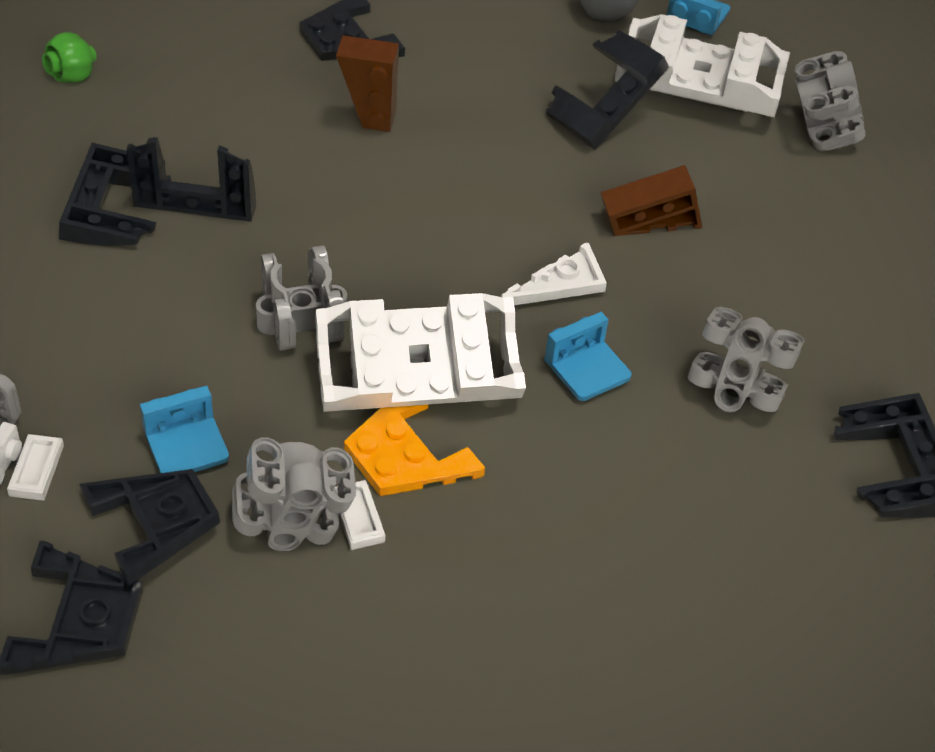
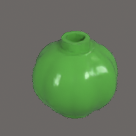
M72 32L60 33L50 39L45 47V53L42 55L45 71L59 82L76 83L86 80L93 70V62L96 61L94 48L88 45L82 37Z

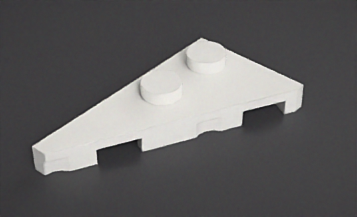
M584 243L580 246L579 252L570 257L567 255L562 256L556 263L549 264L532 274L531 280L520 286L517 283L510 287L506 293L502 294V297H513L514 305L605 292L607 282L589 243Z

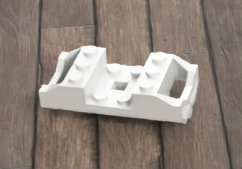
M660 14L644 19L633 18L628 35L636 39L652 41L650 47L665 56L669 65L667 71L650 90L740 111H750L766 115L767 117H775L790 52L781 50L766 37L758 36L755 33L739 32L735 49L724 45L701 42L697 39L683 38L687 20L673 15L666 16ZM617 65L615 82L626 72L619 65ZM759 65L777 69L772 89L756 82Z
M483 293L449 295L447 307L384 310L383 299L349 301L328 308L316 309L319 381L321 382L323 412L523 397L526 385L524 372L519 362L513 297L503 298ZM486 312H500L501 357L505 362L503 366L504 376L496 379L493 377L485 318ZM349 321L351 341L350 363L353 370V388L333 385L327 327L331 322Z

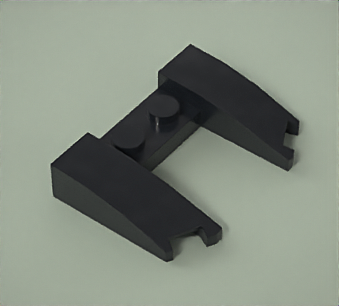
M619 30L616 31L617 35L603 42L599 39L592 44L596 50L626 70L596 106L591 108L572 94L555 85L552 90V94L555 96L552 107L546 109V113L594 150L599 147L669 68L665 56L638 39Z
M158 137L149 138L146 144L135 146L132 143L128 144L126 149L134 207L252 222L256 209L255 183L251 162L249 159L243 160L229 153V149L219 146L217 156L220 187L167 181Z
M91 143L59 221L60 240L103 246L136 245L139 243V237L145 232L152 233L155 231L156 222L101 209L110 184L131 187L126 150ZM170 175L167 176V181H171Z
M920 393L839 407L838 415L844 417L845 420L843 427L835 426V440L900 438L916 477L857 487L856 493L858 497L862 500L868 498L879 508L878 514L881 517H935V426Z

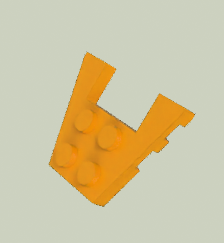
M428 405L380 408L344 441V450L349 453L355 465L379 496L423 489V484L439 481L443 485L456 483V478L471 476L472 479H478L484 476L485 467L469 447L440 461L433 456L405 421V419L428 409Z

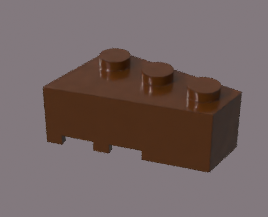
M343 35L336 58L362 127L390 132L396 114L399 43Z
M685 165L601 192L605 212L614 236L650 233L653 228L666 227L667 231H676L677 226L692 225L694 229L703 228L696 189Z

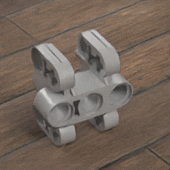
M835 51L799 62L795 67V79L810 140H812L814 148L818 151H829L863 140L866 135L863 113L851 61H848L847 55L844 52ZM814 70L813 73L806 74V75H803V74H802V73H804L805 71ZM824 135L831 136L829 139L823 141L818 140V138Z
M324 245L311 247L307 252L309 285L283 287L282 265L278 264L275 254L268 253L261 254L260 256L263 296L256 302L257 328L263 334L275 335L279 351L296 348V332L316 329V309L328 308L347 302V291L341 286L332 285V270L329 267L328 255ZM344 321L329 323L327 325L328 343L343 341Z
M716 307L707 318L702 336L712 343L724 345L728 349L727 355L724 357L719 354L700 351L692 362L688 374L689 381L703 388H714L716 386L715 403L725 412H735L740 409L747 397H750L749 402L755 408L766 412H776L789 384L777 376L765 372V369L760 370L762 361H767L783 369L793 368L805 342L804 338L789 330L781 329L775 331L761 318L751 317L742 321V315L737 311L726 307ZM740 359L747 362L749 369H744L737 365L736 360ZM726 389H734L739 394V397L730 396Z
M267 437L256 439L252 443L247 455V473L240 474L232 488V517L236 530L246 536H257L263 530H267L268 545L276 551L293 550L301 544L305 537L318 545L329 543L339 526L338 513L346 512L356 497L352 457L348 452L340 448H329L325 451H320L315 446L303 442L279 444L274 439ZM266 451L273 456L274 460L264 461L258 457L256 452ZM333 460L338 462L343 467V471L331 469L327 461ZM247 483L249 493L243 490L241 484ZM336 484H339V486L337 487L338 495L336 492L333 491ZM249 507H253L252 519L255 521H251L250 516L246 515ZM319 515H323L322 518L320 519V520H321V527H320V524H317V523H316L317 520H318V518H319Z

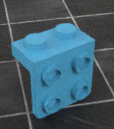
M669 0L666 16L673 15L687 20V27L698 30L703 34L713 35L729 14L730 6L716 0Z
M602 312L589 317H583L573 324L557 328L548 334L544 360L580 401H586L630 381L632 375L627 366L604 342L609 319Z
M207 385L140 404L143 431L160 473L193 469L194 472L228 462L229 452L213 418L212 398Z

